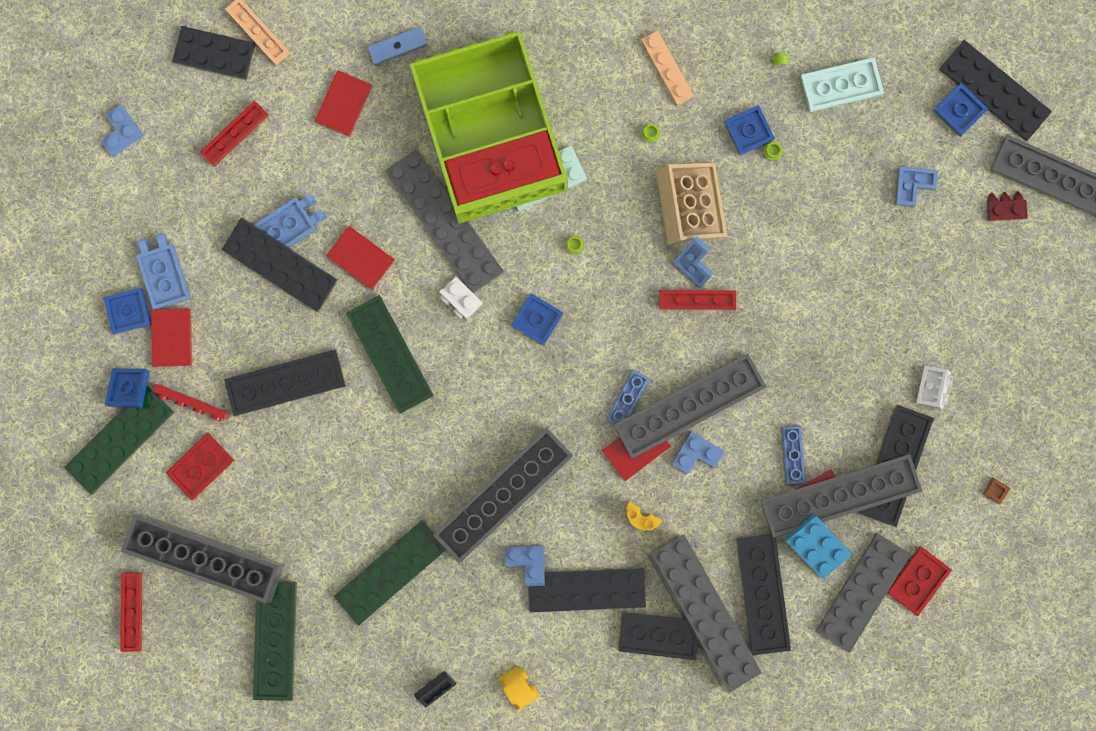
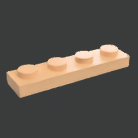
M235 0L225 9L276 66L290 54L286 47L243 0Z
M656 31L641 39L645 50L676 106L693 98L692 91L659 32Z

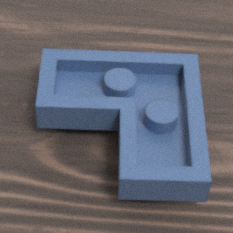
M120 104L106 114V117L116 130L101 140L110 155L115 157L144 135L123 105Z
M900 166L898 168L895 205L915 207L917 189L936 190L938 170Z
M696 236L672 263L701 288L714 273L700 261L711 248Z
M691 431L672 465L689 474L699 458L715 468L725 451Z
M544 546L505 547L506 568H525V586H545Z

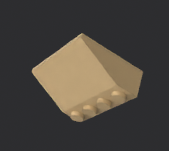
M715 163L668 164L656 170L668 245L690 243L696 236L702 241L727 237Z

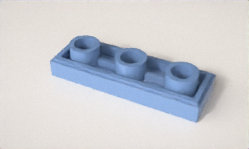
M421 27L368 46V50L376 66L427 46ZM396 45H401L399 49H395Z
M632 370L606 421L616 424L629 417L650 378ZM625 396L631 397L630 403L625 402Z
M801 426L781 427L785 484H804L806 481ZM792 452H795L797 455L795 459L791 458Z

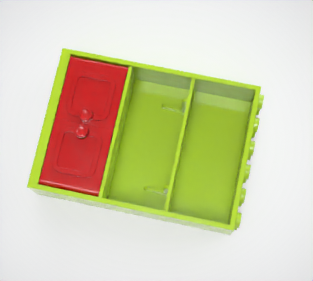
M510 31L505 36L498 38L490 37L481 43L473 42L468 47L453 48L448 53H437L432 55L431 58L417 59L410 64L458 224L568 191V179L520 31Z

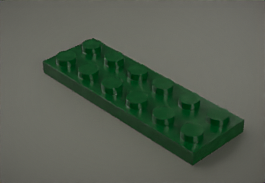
M380 295L346 313L399 414L434 396Z
M147 385L143 407H124L64 468L90 494H94L175 412L161 398L157 397V394Z
M423 520L333 596L358 626L446 551L442 544L433 536L434 533Z
M278 582L274 597L270 603L256 600L253 700H293L297 582Z

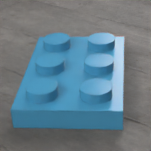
M812 514L785 537L786 542L822 579L852 555L851 551L815 514Z

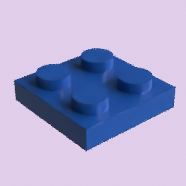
M960 83L933 111L961 137L988 108Z
M759 105L724 121L740 156L775 140Z
M143 288L104 297L112 334L115 335L151 325Z
M531 293L511 326L544 346L564 313Z
M112 368L105 405L108 407L142 408L150 371L147 369Z

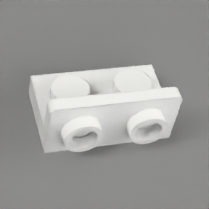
M457 277L444 289L441 288L439 290L441 294L439 298L447 306L451 303L455 307L453 312L460 319L463 316L468 319L483 304Z
M924 366L916 403L943 410L944 405H947L949 399L947 389L951 387L953 380L951 372L947 369Z

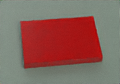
M337 70L316 116L315 123L350 137L372 89V84Z
M348 226L326 255L371 290L375 288L395 261L394 258L350 226Z
M191 309L151 310L152 367L192 366Z
M207 433L166 474L191 500H194L235 460L210 433Z
M618 438L602 451L624 481H626L669 449L671 445L666 440L631 459L621 439Z
M919 546L898 574L887 594L913 614L919 616L952 569Z

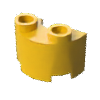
M629 501L627 502L625 508L626 516L635 528L643 531L653 530L662 523V520L650 513L647 516H642L640 507Z
M518 665L498 678L504 687L505 694L512 705H515L517 711L538 698L537 695H539L534 684L531 686L528 684L526 679L529 676L524 668L520 669Z

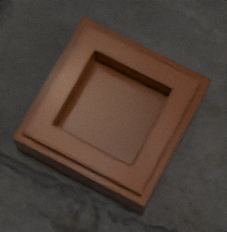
M992 478L983 495L1001 505L1010 487Z

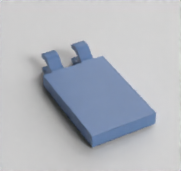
M309 194L302 200H299L297 197L293 198L254 225L290 248L318 230L315 224L327 217L321 210L309 216L305 208L316 203L315 198Z
M164 233L156 235L160 248L151 251L148 239L145 240L144 238L137 241L141 254L136 255L153 310L191 299L175 245H168V239Z

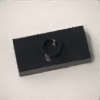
M443 671L417 691L414 696L426 708L457 683L446 671Z

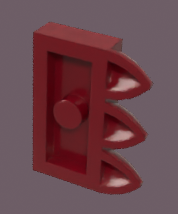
M1004 191L1000 201H998L996 195L991 192L987 198L988 221L1028 219L1027 200H1024L1019 191L1014 194L1013 200H1011L1010 196Z

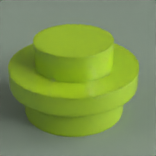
M786 52L774 53L775 57L771 58L773 65L789 63L788 58H790V55L786 56Z
M652 123L646 124L641 131L642 138L649 143L657 141L660 137L659 127Z
M773 141L765 145L763 153L768 160L775 161L781 157L783 149L778 142Z
M571 236L566 240L565 248L570 254L577 255L583 251L584 241L579 236Z

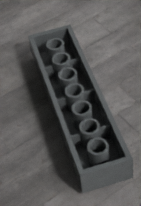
M546 428L437 530L433 536L460 564L569 461L573 455Z
M134 514L120 551L263 603L272 602L284 568V564L143 514Z
M685 534L679 535L649 552L647 555L681 617L685 620L693 638H695L700 651L722 690L730 693L762 673Z

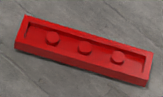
M254 100L200 153L215 167L269 116L268 113Z
M659 290V310H736V291Z
M155 384L152 390L158 393L157 397L167 401L169 398L176 400L175 404L185 408L186 405L192 406V411L202 415L204 412L211 414L210 418L221 422L222 419L228 420L230 412L165 386Z
M121 573L120 652L142 651V573Z

